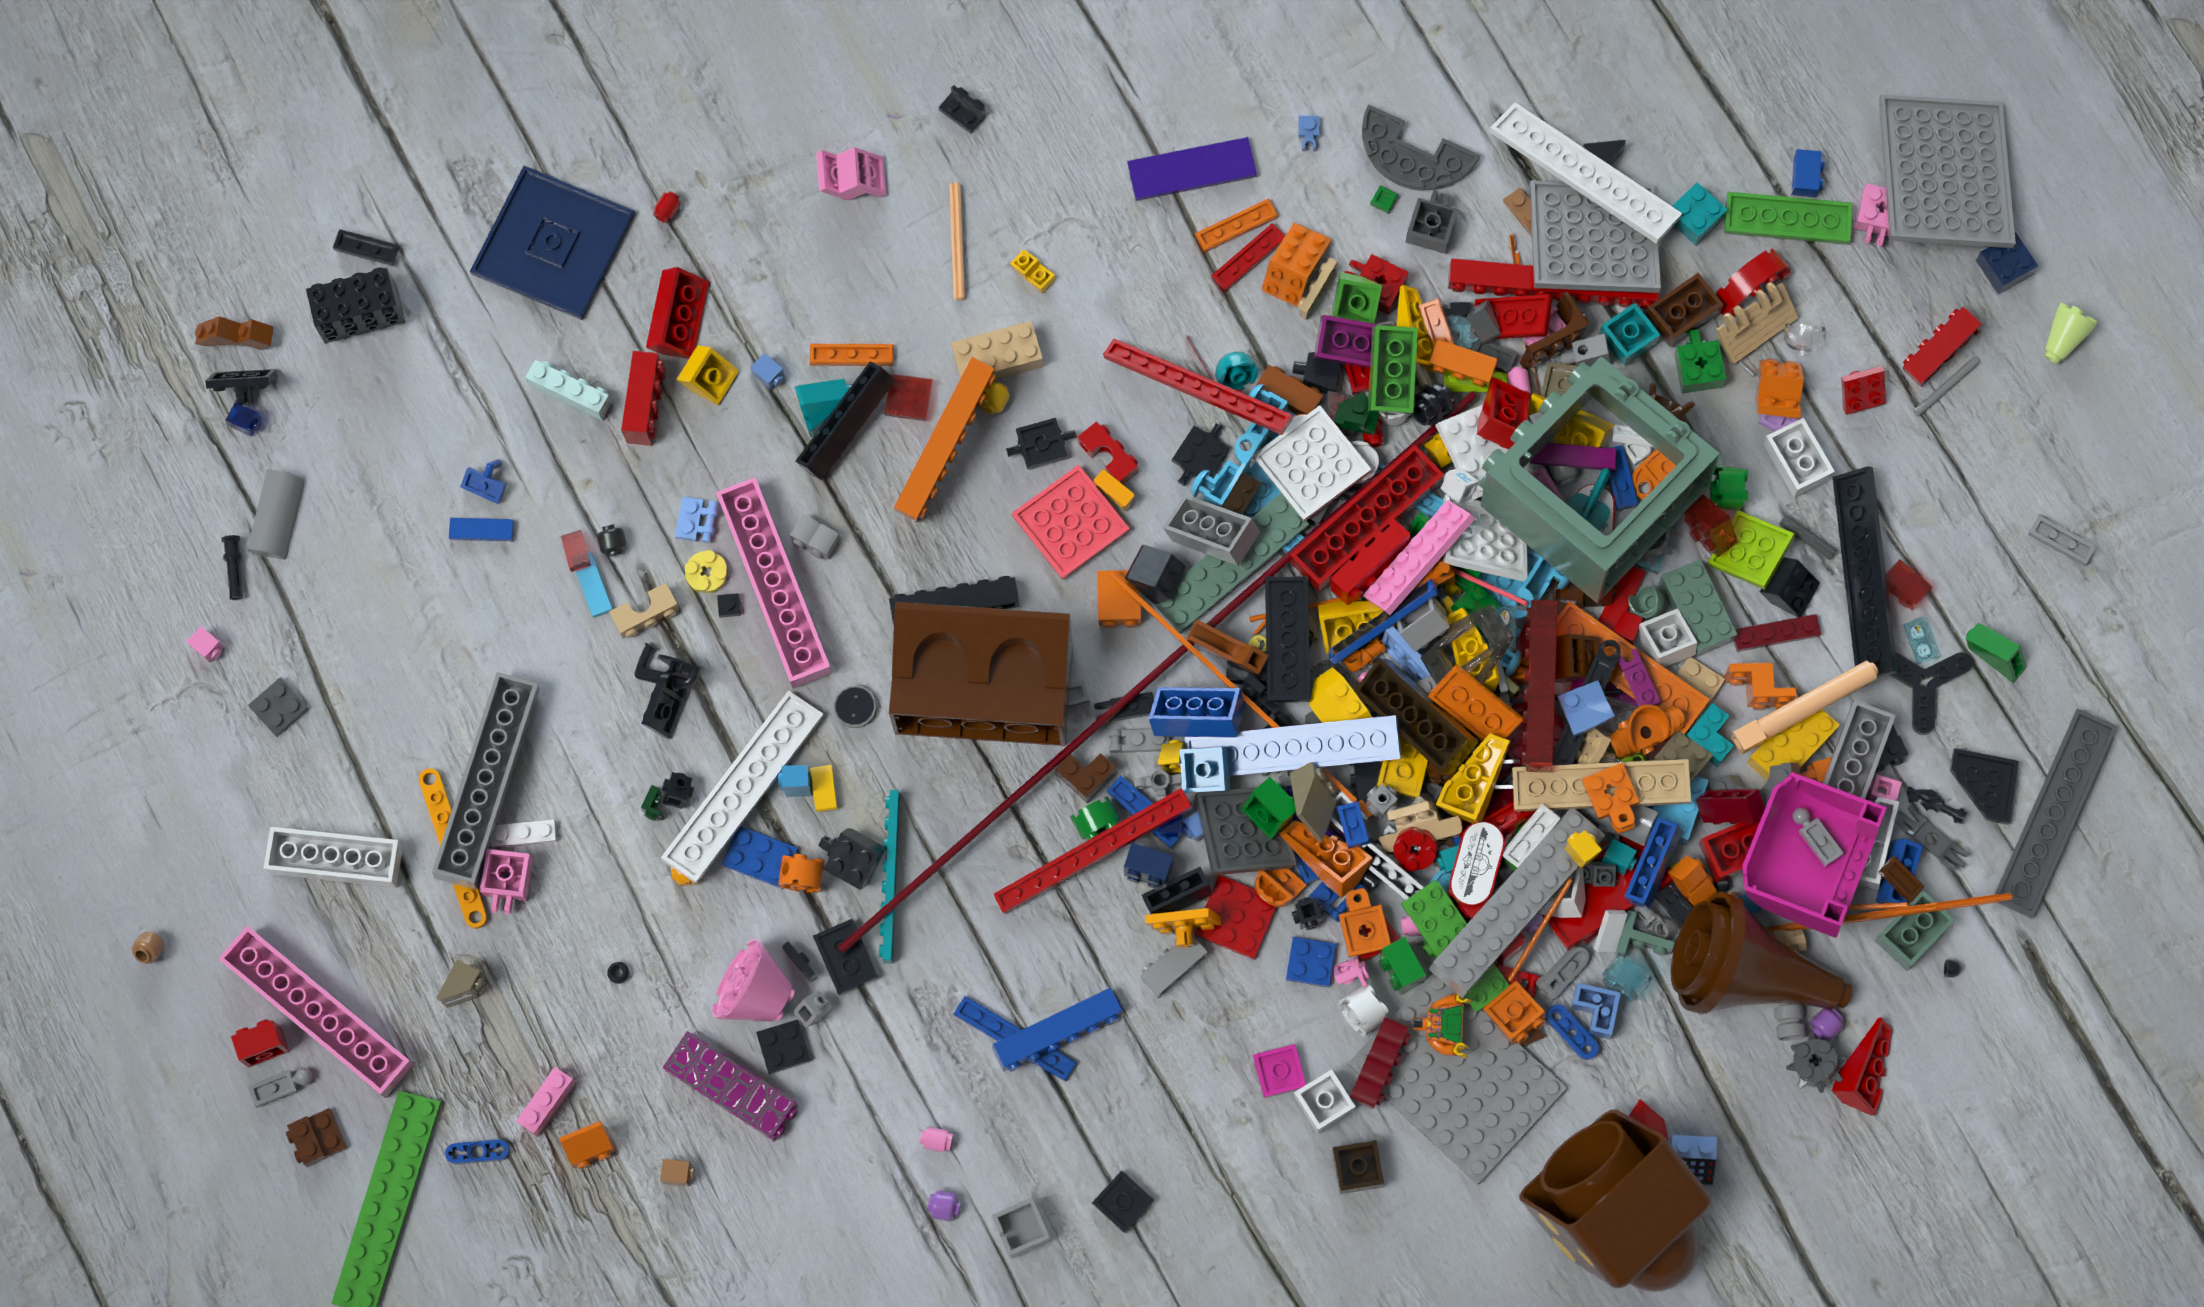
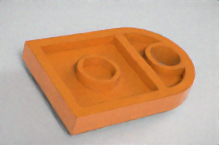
M1656 449L1633 473L1632 482L1635 494L1644 500L1676 465ZM1644 483H1649V491L1645 494H1642V485Z

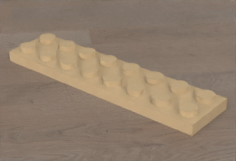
M1689 759L1623 762L1640 802L1636 806L1691 804ZM1622 762L1512 767L1514 811H1537L1542 803L1551 810L1593 808L1582 778ZM1608 786L1604 793L1614 796V791L1617 789Z

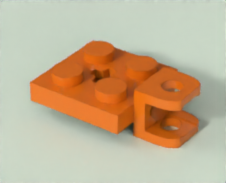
M1623 762L1582 778L1583 785L1598 820L1609 816L1611 824L1618 834L1634 829L1635 819L1631 807L1640 804ZM1608 786L1617 789L1614 791V796L1604 793Z
M1364 888L1349 891L1346 896L1348 912L1338 915L1348 957L1380 951L1382 948L1390 945L1391 942L1382 906L1371 907L1369 896ZM1358 896L1360 897L1361 902L1357 903L1354 901L1353 898ZM1363 925H1366V928L1371 929V932L1368 933V937H1364L1363 934H1359V931L1362 930Z

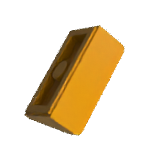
M1102 470L1093 480L1095 486L1123 510L1128 511L1134 499V493L1107 471Z

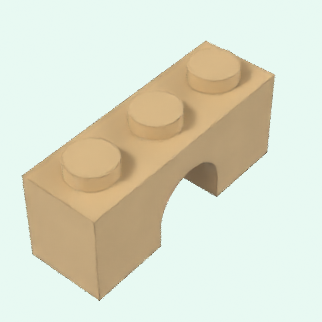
M666 583L647 592L651 604L645 612H635L628 602L609 611L623 639L636 636L639 630L645 627L651 628L658 623L657 621L663 618H671L680 610Z

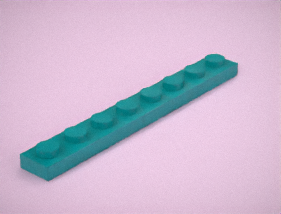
M890 790V796H886L885 807L889 809V817H885L884 824L885 830H888V838H884L887 859H883V872H886V880H882V893H885V902H881V909L896 896L900 809L899 790ZM895 909L884 918V923H880V936H883V944H879V957H882L884 964H893Z

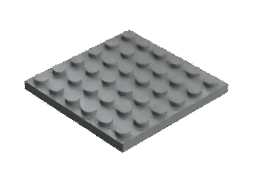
M1530 181L1534 288L1660 293L1658 243H1654L1565 182ZM1640 185L1655 195L1654 185Z

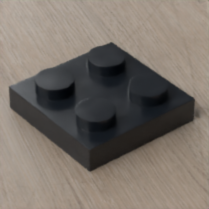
M798 1019L756 1032L769 1075L811 1062Z
M1121 1170L1095 1198L1092 1205L1125 1234L1154 1202V1199Z

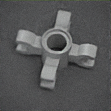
M1154 755L1155 771L1151 777L1134 778V786L1137 790L1152 788L1157 792V801L1166 797V792L1170 786H1182L1181 774L1169 776L1158 765L1159 755ZM1163 777L1166 779V783L1163 786H1157L1154 783L1155 780Z

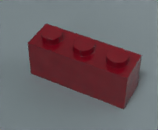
M1759 789L1707 790L1695 799L1703 823H1713L1714 825L1728 822L1730 824H1737L1739 822L1753 824L1759 821V818L1765 811Z

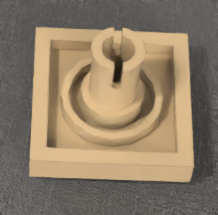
M1598 727L1587 731L1573 764L1613 763L1615 754L1606 751L1611 738Z

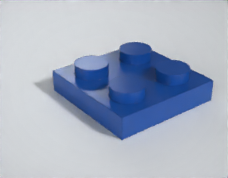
M1293 937L1286 981L1329 988L1336 944Z

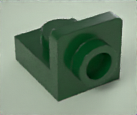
M651 785L641 810L645 813L644 816L650 820H663L662 812L654 809L655 807L658 808L662 801V792L660 788Z

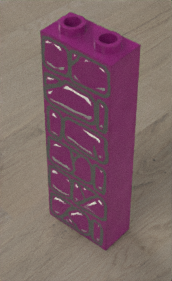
M688 1031L662 1067L667 1073L773 1142L776 1138L779 1139L786 1129L784 1125L788 1119L792 1120L798 1112L796 1101Z

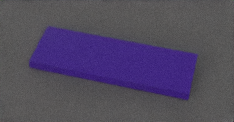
M1248 137L1127 161L1135 201L1257 177Z

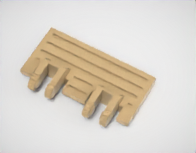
M1773 283L1766 285L1770 299L1767 298L1763 290H1758L1756 296L1760 306L1756 301L1744 310L1737 305L1734 308V312L1738 322H1735L1733 316L1729 313L1723 316L1728 329L1725 325H1721L1716 329L1717 337L1730 363L1735 364L1798 319L1783 283L1777 286Z

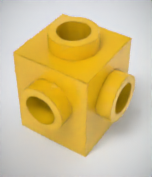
M1440 434L1435 435L1432 440L1424 445L1431 461L1439 467L1443 468L1445 465L1452 463V459Z

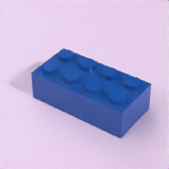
M1158 687L1149 715V722L1154 736L1237 738L1245 703L1240 688Z

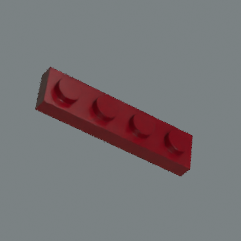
M1817 614L1735 629L1737 636L1734 643L1736 652L1820 637L1821 630Z

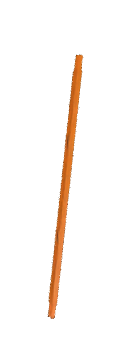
M2011 893L1994 894L1846 915L1843 924L1998 903L1999 901L2012 900ZM1795 922L1766 927L1771 932L1774 930L1795 931L1811 929Z

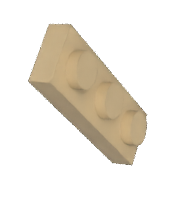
M1329 258L1327 263L1323 262L1318 271L1319 277L1317 280H1312L1308 288L1309 294L1307 297L1303 296L1298 304L1300 317L1307 320L1337 268L1336 260Z

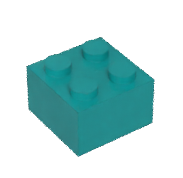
M1696 182L1672 205L1673 208L1682 213L1681 218L1674 226L1696 246L1725 218L1728 209Z
M1636 303L1601 325L1599 335L1605 334L1607 345L1623 366L1658 344L1660 338L1659 332Z

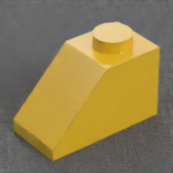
M1171 740L1169 744H1162L1158 765L1168 774L1181 773L1180 750L1186 749V747L1180 740Z

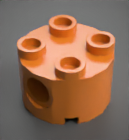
M794 854V857L782 856L779 887L798 892L800 890H807L806 892L808 893L821 892L825 860L817 858L807 860V856L802 854Z

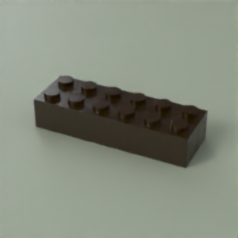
M1379 657L1354 690L1381 717L1397 715L1399 734L1441 773L1453 775L1479 742L1448 712L1431 700L1428 694L1391 660Z

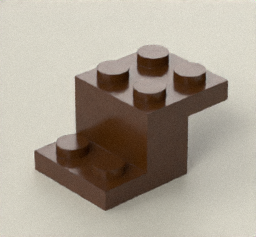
M1565 634L1552 638L1529 637L1531 680L1566 683L1579 679L1585 680L1600 647L1599 637Z

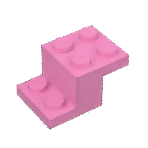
M856 147L838 155L824 150L816 153L820 192L848 201L865 193L880 198L886 195L882 156Z

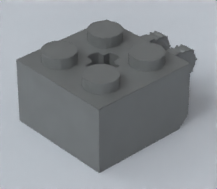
M1433 190L1430 201L1421 198L1417 199L1405 243L1446 254L1458 209L1448 206L1450 194L1444 196L1443 204L1435 203L1438 198V191Z

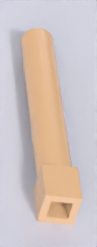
M1864 661L1756 721L1755 719L1733 731L1731 739L1740 754L1743 755L1763 744L1767 739L1877 680L1878 669L1874 663Z

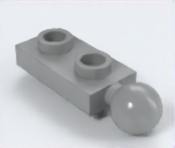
M1800 807L1794 810L1792 815L1794 822L1803 825V828L1799 830V834L1824 867L1844 854L1818 818L1811 822L1810 813L1806 808Z
M301 1068L296 1072L295 1076H292L291 1071L288 1070L248 1086L254 1106L258 1108L298 1092L296 1084L308 1085L312 1081L313 1074L309 1069Z

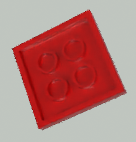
M1219 875L1212 890L1213 894L1210 895L1205 908H1209L1221 916V925L1214 926V929L1203 930L1201 927L1196 928L1194 936L1254 960L1276 907L1265 902L1255 889Z

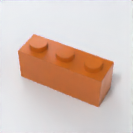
M1437 339L1429 366L1432 367L1434 372L1440 374L1448 372L1453 374L1452 377L1464 381L1466 378L1472 380V384L1484 387L1485 385L1489 386L1498 359Z

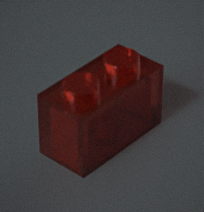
M1901 559L1886 573L1888 594L1896 596L1903 607L1910 608L1912 611L1933 587Z

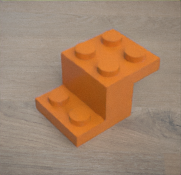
M1774 359L1759 360V379L1755 397L1757 414L1800 419V400L1804 382L1802 366L1793 361L1780 363Z
M1730 663L1724 674V683H1730L1732 686L1746 683L1747 707H1753V710H1765L1766 707H1775L1777 710L1795 700L1797 696L1796 688H1774L1773 663Z

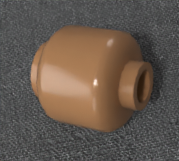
M143 932L133 943L132 953L135 959L141 963H153L162 954L165 948L164 942L154 932Z

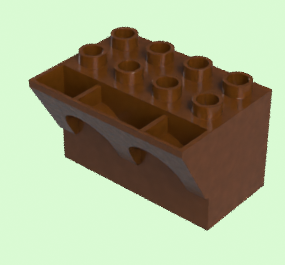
M895 602L892 682L889 703V716L894 733L896 735L1065 746L1073 658L1070 614Z

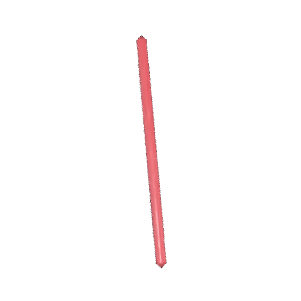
M1454 568L1456 575L1524 606L1528 605L1526 600Z

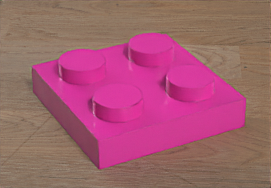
M1295 1044L1253 1054L1264 1098L1299 1090L1306 1085Z

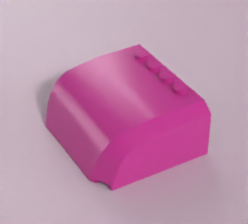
M1791 772L1786 779L1773 788L1743 863L1742 871L1746 894L1755 904L1769 912L1837 938L1887 807ZM1800 807L1806 808L1810 813L1811 822L1818 818L1844 854L1824 867L1799 834V830L1803 828V825L1794 822L1792 815L1795 809Z

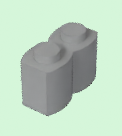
M804 514L790 534L794 546L802 550L803 548L811 550L810 553L818 559L822 557L828 559L840 540L839 533Z

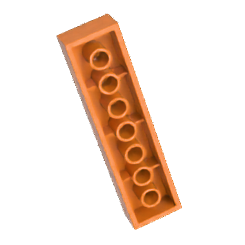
M971 357L894 506V511L917 522L918 518H924L928 510V506H926L928 499L933 500L938 489L935 487L937 482H942L947 473L945 468L947 462H953L957 454L955 449L957 443L962 444L967 433L965 431L966 426H971L976 417V412H974L976 406H982L986 398L984 391L986 387L990 389L996 375H994L993 367Z

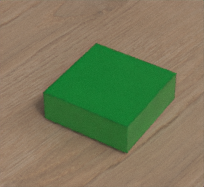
M1380 185L1370 205L1389 214L1398 198V194Z

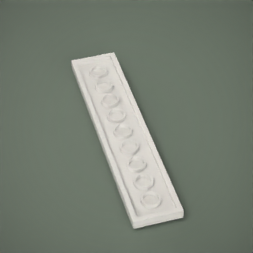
M1514 103L1490 127L1491 134L1656 244L1682 216L1680 211L1517 103Z
M788 690L662 855L661 860L697 884L776 780L778 773L782 772V766H786L823 718V713Z

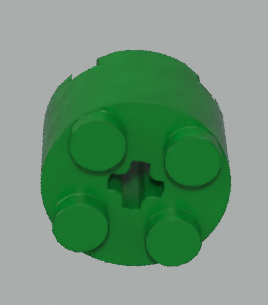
M1716 466L1713 475H1716L1715 480L1710 483V502L1714 504L1712 508L1742 509L1743 502L1748 501V490H1745L1748 470L1737 467Z
M1108 796L1104 797L1105 802L1103 803L1099 799L1078 811L1079 816L1076 818L1074 814L1070 816L1082 840L1087 839L1088 841L1097 836L1098 832L1118 824L1117 821L1120 818Z

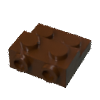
M330 1108L287 1125L289 1131L285 1132L290 1144L294 1143L297 1149L294 1152L295 1158L299 1164L303 1163L306 1167L348 1149Z

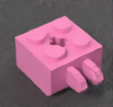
M1866 183L1862 191L1854 229L1866 231L1864 243L1867 244L1871 241L1872 233L1879 234L1876 243L1880 247H1882L1884 236L1889 237L1886 190L1884 187Z
M493 849L486 850L480 892L485 897H493L492 913L498 912L500 898L506 899L504 911L505 914L509 915L512 911L513 900L527 901L533 858L530 854ZM510 872L511 875L504 879L503 875H507Z

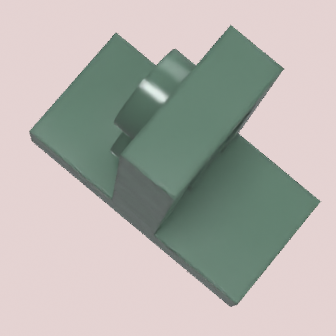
M1628 910L1615 956L1624 957L1628 942L1632 943L1633 947L1645 949V947L1653 949V952L1659 955L1670 954L1674 942L1633 930L1637 913Z

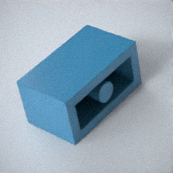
M808 765L782 766V773H778V785L781 791H784L786 797L812 796V778Z

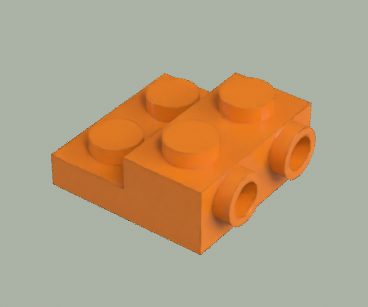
M1517 981L1512 983L1483 1008V1011L1498 1026L1500 1032L1512 1045L1516 1042L1519 1044L1523 1043L1528 1038L1530 1030L1533 1028L1538 1030L1545 1023V1011Z

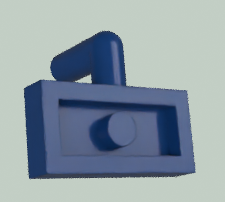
M496 459L487 463L484 473L471 467L467 468L460 488L496 504L501 503L507 483L491 477L493 470L501 467V460Z

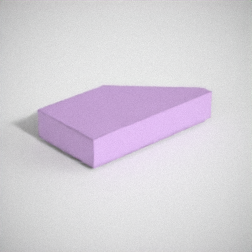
M1763 414L1758 424L1775 432L1800 419Z

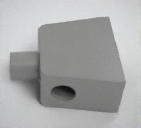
M1605 334L1575 341L1572 343L1573 351L1561 353L1563 364L1567 365L1576 363V366L1585 362L1591 367L1600 357H1603L1611 364Z

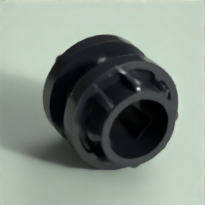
M1429 384L1424 388L1423 392H1419L1414 396L1412 413L1414 419L1423 426H1435L1442 421L1443 416L1448 417L1453 413L1455 403L1453 393L1443 384Z

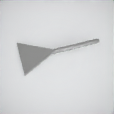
M1714 318L1699 331L1700 339L1705 340V342L1719 341L1716 330L1718 327ZM1741 360L1737 362L1752 377L1755 376V373Z

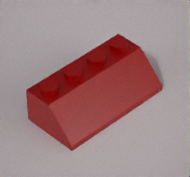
M679 267L662 270L646 348L661 355L685 359L691 357L696 348L709 281Z

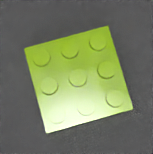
M1737 510L1708 560V566L1765 590L1792 544L1795 534Z

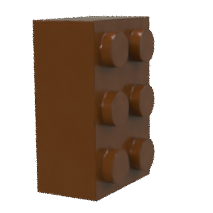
M1697 273L1648 306L1645 316L1671 348L1687 337L1690 330H1697L1719 315L1724 304L1702 276Z

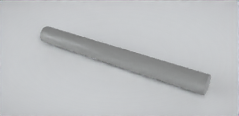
M1976 357L1970 359L1920 403L1913 412L1920 416L1979 364V360Z

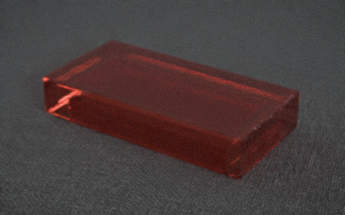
M581 529L562 535L561 539L570 571L573 572L591 566Z

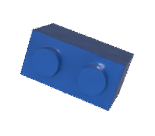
M1796 150L1793 160L1792 196L1816 198L1818 192L1822 191L1823 178H1820V171L1824 170L1825 159H1821L1822 151Z

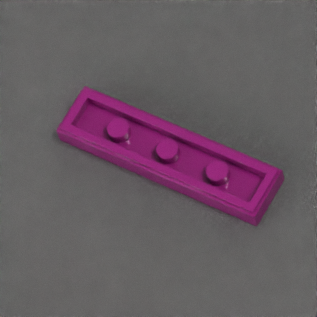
M1548 443L1530 461V464L1596 470L1608 468L1610 471H1614L1616 449Z

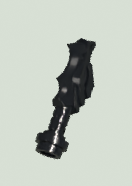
M1911 786L1907 788L1906 794H1908L1909 803L1918 802L1926 811L1930 809L1936 813L1941 811L1953 817L1954 823L1962 824L1967 814L1963 808L1956 810L1945 804V800L1932 789L1915 790Z

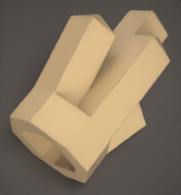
M1802 929L1795 931H1773L1776 936L1798 953L1807 951L1806 939Z

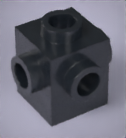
M672 772L669 779L665 778L661 791L665 792L662 803L683 809L687 798L691 799L694 787L691 786L693 778L687 777L684 773Z
M1310 897L1298 900L1294 905L1295 911L1291 912L1294 923L1299 924L1300 929L1306 928V930L1319 927L1318 924L1322 922V916H1324L1321 903L1317 904L1316 898L1310 899ZM1310 913L1312 917L1304 918L1303 915Z

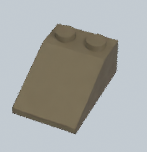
M1310 762L1291 772L1290 779L1297 816L1317 841L1321 842L1324 839L1336 805L1335 793L1337 790L1332 781H1327L1323 770L1320 767L1317 768L1313 762Z

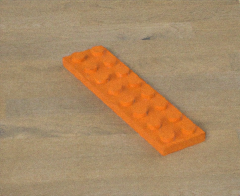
M1571 601L1568 602L1544 635L1547 638L1565 634L1599 637L1600 645L1606 640H1615L1620 645L1621 656L1626 662L1633 660L1632 649L1636 648ZM1607 646L1604 649V653L1607 656H1613L1616 653V649L1612 646ZM1637 649L1661 701L1655 706L1661 710L1669 707L1679 708L1684 714L1683 727L1679 731L1685 735L1708 705L1710 699ZM1617 662L1609 682L1636 701Z

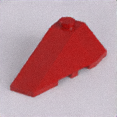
M1878 1017L1838 1072L1843 1080L1841 1082L1835 1081L1831 1090L1843 1104L1871 1116L1876 1115L1882 1099L1883 1090L1880 1089L1881 1077L1886 1076L1884 1058L1889 1055L1893 1031L1882 1017Z

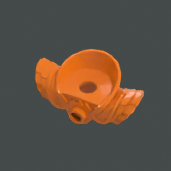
M1650 704L1639 706L1632 712L1629 719L1618 724L1619 729H1616L1613 734L1608 735L1611 738L1610 743L1620 759L1630 757L1641 751L1645 755L1655 750L1654 745L1670 738L1682 729L1684 714L1676 707L1661 710L1657 706ZM1644 726L1648 727L1651 731V736L1648 739L1643 738L1640 734V730Z

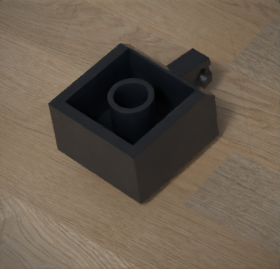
M851 828L842 831L839 838L835 837L834 840L824 836L818 845L827 851L829 856L824 870L859 890H862L870 883L886 850V847Z

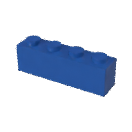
M1660 817L1657 818L1624 896L1629 903L1650 910L1683 832L1678 824Z

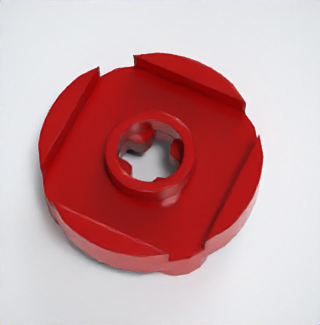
M1417 827L1406 828L1398 834L1393 845L1395 858L1409 871L1425 869L1433 863L1436 857L1437 841L1428 830L1424 829L1423 831L1417 829ZM1412 844L1416 847H1421L1418 853L1411 850Z

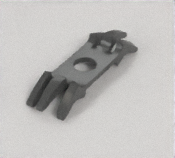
M1911 805L1907 809L1913 818L1919 821L1918 823L1910 819L1901 810L1897 813L1906 824L1904 825L1897 819L1895 823L1900 829L1923 845L1941 864L1953 871L1957 867L1949 861L1962 868L1966 866L1950 849L1966 858L1969 853L1946 838L1928 823L1924 817L1919 815ZM1933 833L1937 836L1938 841L1935 845L1927 844L1925 841L1927 834Z

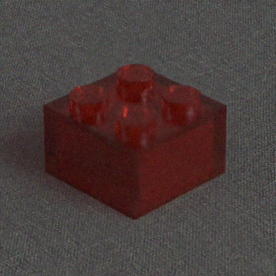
M1704 494L1684 513V520L1690 528L1689 535L1695 542L1699 541L1707 552H1712L1719 557L1738 543L1730 516Z

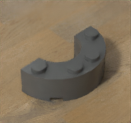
M1790 762L1770 766L1768 781L1759 790L1765 808L1773 788L1778 783L1786 779L1791 772L1800 775L1799 763ZM1727 775L1709 779L1712 790L1746 789L1741 784L1738 775Z

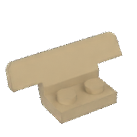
M1426 801L1387 812L1389 821L1395 822L1398 832L1378 838L1386 852H1393V845L1398 834L1406 828L1417 827V829L1423 831L1424 829L1428 830L1438 840L1460 834L1463 825L1460 816L1440 820L1435 803Z

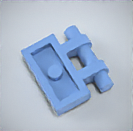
M683 497L675 538L697 542L698 534L703 535L702 542L710 543L711 536L714 535L715 531L713 527L714 521L718 516V502L711 500L709 508H703L704 500ZM702 516L707 517L705 526H700Z

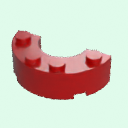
M1770 249L1771 253L1764 251L1754 257L1728 279L1730 283L1725 289L1721 287L1716 292L1717 297L1724 304L1721 311L1723 316L1729 313L1735 318L1734 308L1737 305L1743 309L1751 297H1756L1758 290H1763L1762 287L1768 283H1775L1779 279L1783 281L1791 274L1790 266L1774 249Z

